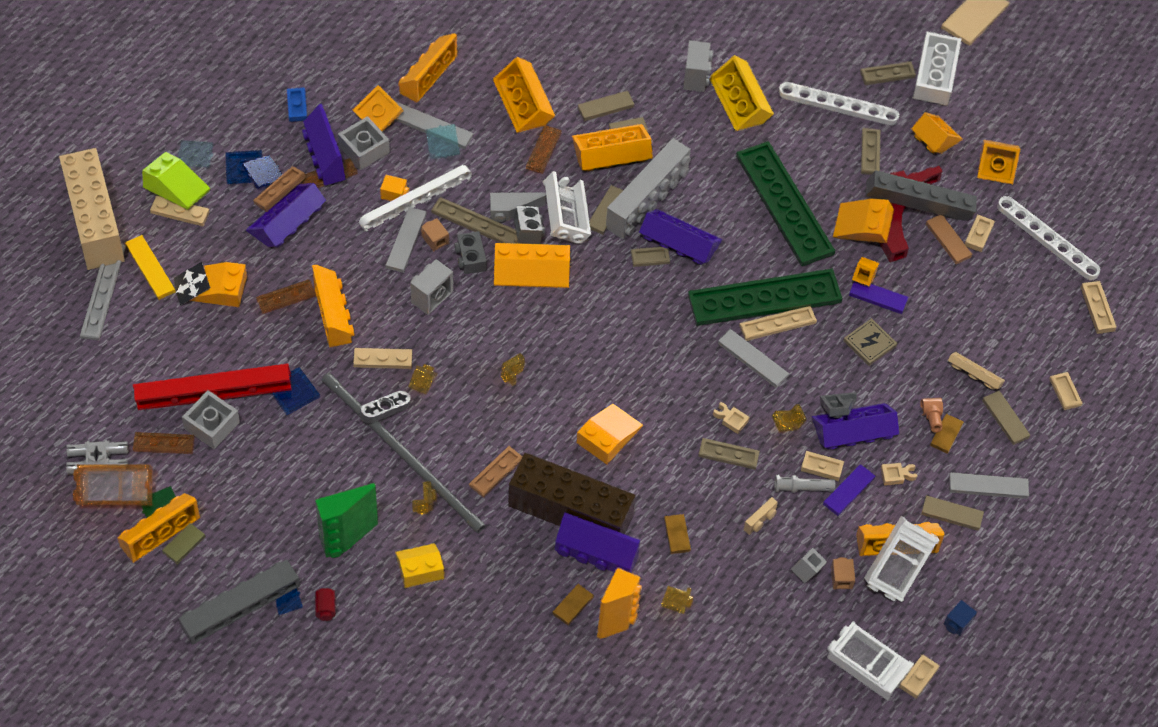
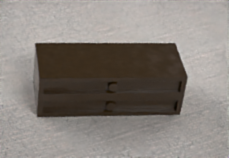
M525 452L509 483L508 507L557 526L561 525L564 513L625 534L633 518L636 495Z

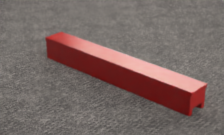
M289 363L138 383L133 384L134 398L137 403V410L193 404L207 390L220 399L291 390V373Z

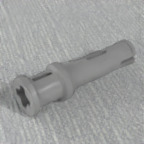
M775 475L774 486L775 492H779V490L791 491V493H795L798 490L834 492L835 480L801 479L795 475H792V477Z

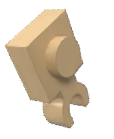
M722 402L719 403V409L723 411L719 412L716 409L713 411L714 417L723 419L722 424L737 434L740 433L750 418L735 407L730 411L727 405Z
M901 463L882 464L881 473L884 485L903 484L904 479L909 481L916 480L917 474L909 473V471L915 470V465L909 464L902 468Z

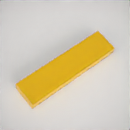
M141 235L125 242L128 251L157 299L160 300L175 293V288L144 237Z

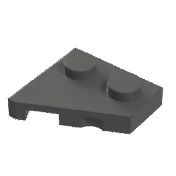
M856 392L820 396L821 405L828 415L834 418L849 415L857 401Z

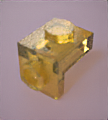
M423 364V367L417 365L408 387L427 394L434 376L437 377L438 373L434 372V367Z
M796 404L789 411H775L772 414L779 431L797 430L806 421V416L800 404Z
M431 481L423 482L424 499L412 501L413 512L426 514L429 511H433L432 501H436L435 489H431Z
M668 586L661 606L684 614L686 608L691 607L694 596H691L692 588L688 587L685 592Z

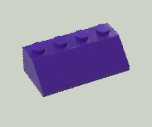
M319 104L303 121L305 129L302 130L304 140H308L306 144L309 153H313L311 156L313 165L318 167L316 169L318 179H322L325 186L346 179L339 148L323 105Z
M314 183L298 184L270 210L250 225L246 231L267 247H279L284 243V239L297 231V227L300 224H304L310 219L309 216L322 208V204L326 199Z
M659 209L647 212L639 233L644 235L645 239L650 241L656 240L660 242V246L667 249L671 247L677 250V254L685 257L688 255L693 258L694 262L699 264L709 262L723 240Z
M886 403L854 408L849 415H843L840 418L831 417L828 413L812 416L819 442L826 449H835L838 445L843 444L852 446L860 441L873 442L876 438L881 437L882 439L893 438V435L899 434L897 411Z
M564 513L555 541V551L561 556L567 557L569 555L576 558L580 563L586 564L588 562L595 565L599 570L604 571L607 569L614 574L617 568L632 573L638 559L640 540L567 513Z

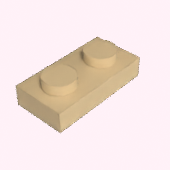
M977 215L966 239V247L982 252L995 221Z
M806 451L801 471L839 481L844 461Z
M771 497L745 521L744 531L749 535L753 531L758 532L763 527V522L767 518L771 520L776 515L778 502Z
M922 654L901 682L899 688L917 699L939 669V665Z

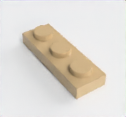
M156 196L150 209L151 214L199 226H204L210 212L208 208L196 205L185 209L160 196Z
M1100 281L1082 283L1081 290L1096 333L1114 332L1116 324Z
M355 348L354 367L411 369L412 350Z
M957 352L952 353L948 359L954 368L967 371L971 378L984 381V385L990 389H999L1005 382L1004 379Z

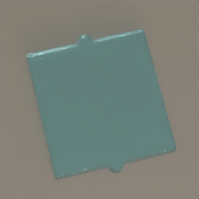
M455 124L439 125L436 128L426 129L430 159L443 157L446 159L448 156L460 154Z
M181 140L178 158L187 166L209 168L211 157H213V142Z

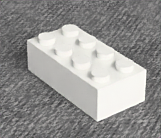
M931 32L926 33L913 99L948 106L961 38Z

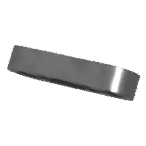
M397 391L364 404L361 407L360 419L365 423H374L406 410L410 403V395L404 391ZM380 405H388L390 409H382Z

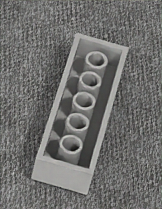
M672 138L607 207V230L621 239H624L627 235H632L635 226L638 223H643L647 212L655 210L658 201H663L668 191L677 186L681 177L684 178L688 174L691 149Z

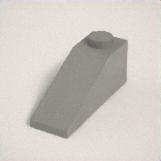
M546 192L490 193V217L496 222H504L505 220L514 219L516 206L538 208L545 206Z

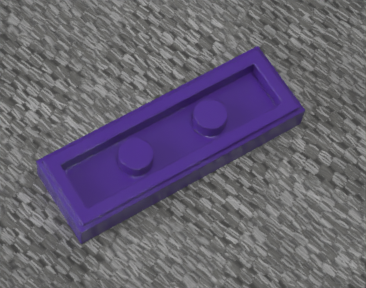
M854 281L849 293L851 297L899 314L903 313L908 301L907 296L873 284L867 286Z
M860 464L823 502V505L839 516L875 479V475Z

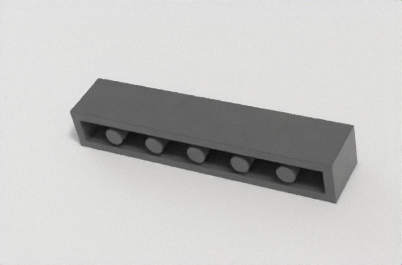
M877 170L866 181V196L871 198L889 200L891 203L968 221L976 213L977 196Z
M288 560L277 562L270 569L257 573L250 580L242 581L235 588L220 593L215 599L205 601L200 607L185 612L179 618L180 626L190 643L194 645L300 587L299 577Z

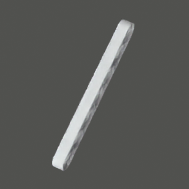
M790 82L782 83L779 88V95L787 100L886 125H895L899 119L898 111L893 108ZM790 89L792 92L786 94L782 90ZM806 93L809 97L802 98L800 94ZM822 97L826 99V101L819 102L817 98ZM841 102L843 106L838 107L834 103ZM858 106L861 110L854 111L851 107ZM874 110V111H876L878 114H877V115H871V114H869V111ZM893 115L895 119L889 120L886 116Z
M462 165L365 214L360 218L359 224L364 231H368L367 229L376 227L384 223L383 221L400 215V212L408 211L409 207L414 208L416 204L423 203L431 199L430 197L447 191V188H453L461 184V181L465 179L469 180L472 173L467 166Z
M1008 196L1000 198L998 210L1086 279L1095 280L1099 276L1100 267L1014 199ZM1008 203L1011 207L1004 208L1001 204ZM1022 214L1025 218L1018 219L1015 215ZM1030 225H1036L1039 229L1032 230ZM1044 236H1051L1053 240L1047 241L1044 239ZM1058 247H1065L1067 252L1059 251ZM1072 258H1079L1081 263L1073 262ZM1093 269L1096 274L1091 275L1086 270Z

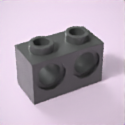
M516 206L514 226L518 244H540L541 238H544L545 227L542 226L543 217L539 214L538 207Z
M480 232L458 234L457 242L454 243L456 254H460L458 264L460 269L463 268L464 275L486 271L487 261Z

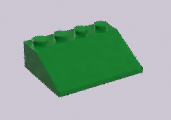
M375 483L315 500L319 538L326 558L341 556L342 553L350 549L378 525Z

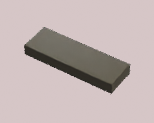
M912 62L863 68L860 70L865 85L916 78Z
M628 91L578 104V110L584 121L634 107V102Z
M863 128L861 174L872 175L875 170L880 171V130Z
M612 185L610 186L589 221L591 230L604 235L607 230V207L623 190Z
M1000 391L983 397L982 401L1013 445L1030 438L1029 432Z
M703 438L698 457L756 470L760 451Z
M926 495L921 515L979 531L984 511Z

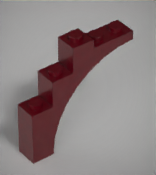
M940 166L929 167L917 173L913 172L909 175H906L904 170L890 174L927 184H934L940 181L943 171ZM891 203L894 211L887 243L879 242L890 263L906 258L909 250L902 229V214L906 206Z

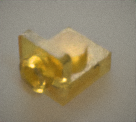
M521 353L502 364L501 377L512 386L516 385V375L524 369L525 358Z

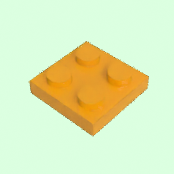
M379 85L353 109V112L361 120L368 116L382 132L404 111Z

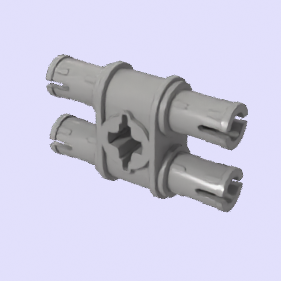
M87 441L85 444L67 445V457H86L82 462H67V475L84 473L87 476L91 474L108 475L110 472L128 471L127 459L110 460L108 458L111 454H128L127 441Z

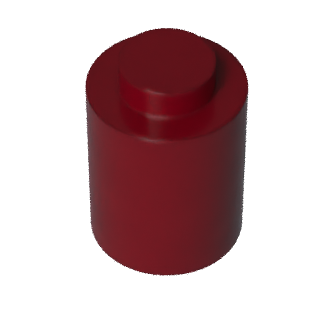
M321 588L315 591V616L321 621H329L336 616L335 591L330 588Z

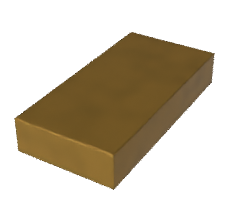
M946 414L942 421V430L936 432L930 446L948 454L964 422Z
M684 514L664 516L670 553L690 552L691 547Z
M577 584L555 608L553 615L569 626L594 598V595L580 584Z

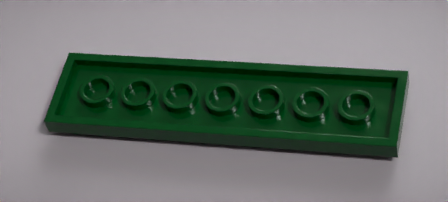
M767 141L738 151L736 153L738 161L800 265L805 266L834 255V247L770 142Z
M833 268L688 291V298L696 326L782 313L808 306L814 308L839 304L843 300Z

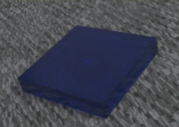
M262 150L225 152L227 184L264 182Z
M300 367L290 372L291 390L271 393L286 415L320 398L319 392Z

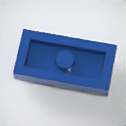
M305 88L287 89L289 122L304 121L307 118Z

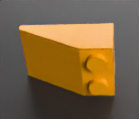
M865 199L840 203L833 238L887 243L894 208L889 200Z
M230 262L205 265L204 269L210 289L189 301L239 307L247 278L246 265Z
M611 404L590 418L577 432V444L605 464H608L643 427V424L616 405Z

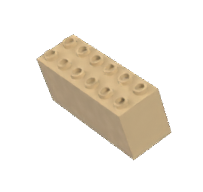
M93 148L59 156L87 270L99 268L101 264H105V266L115 264L118 260L124 262L120 237L97 149Z

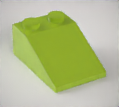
M167 152L163 153L142 170L143 188L185 209H189L210 191V187L181 159Z

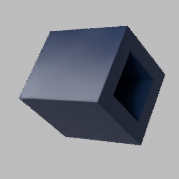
M960 600L947 615L944 625L950 633H956L961 636L974 621L977 611Z

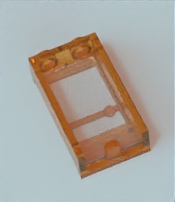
M77 464V469H74L73 474L74 481H76V489L73 490V501H76L78 506H152L153 466L149 464Z

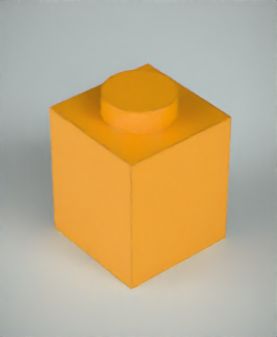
M389 175L385 176L380 188L381 199L393 201L410 191V188L407 187L406 179Z
M861 257L852 280L870 286L875 278L879 263Z

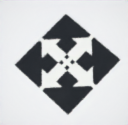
M202 262L174 278L175 290L180 306L210 289Z

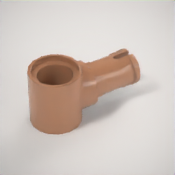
M942 398L921 399L922 416H926L929 420L932 432H940L943 427L940 418L943 413Z

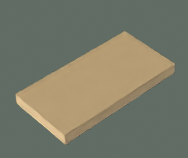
M966 0L942 24L941 28L956 38H961L962 42L970 46L1009 6L1010 2L1007 0Z

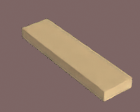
M808 306L743 322L739 326L745 340L748 341L816 324L817 320L812 308Z

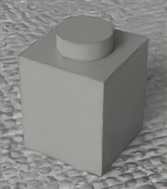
M812 548L791 570L806 583L827 561Z

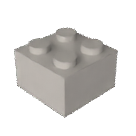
M689 40L684 90L704 92L705 86H709L712 62L708 61H712L713 51L710 50V43Z
M368 116L338 133L339 148L359 170L390 153L389 139Z
M437 259L431 264H427L423 272L411 280V303L429 315L453 292V271Z
M208 390L182 416L184 429L213 449L240 423L238 410Z

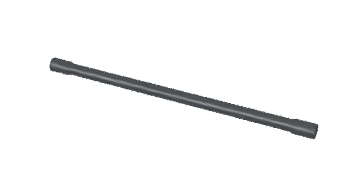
M326 373L322 378V382L360 417L362 405L331 373ZM380 422L367 423L477 534L485 529L486 525L467 509Z

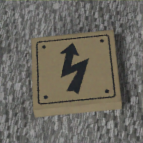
M872 318L847 335L843 340L868 366L897 346V342Z

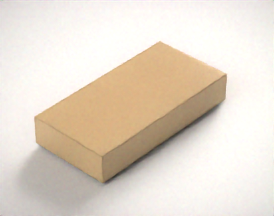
M1068 372L1050 376V382L1064 410L1082 406L1083 403Z

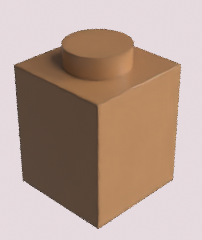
M437 218L421 226V236L433 252L449 244V233Z
M844 557L833 559L831 565L833 589H853L855 583L853 559Z

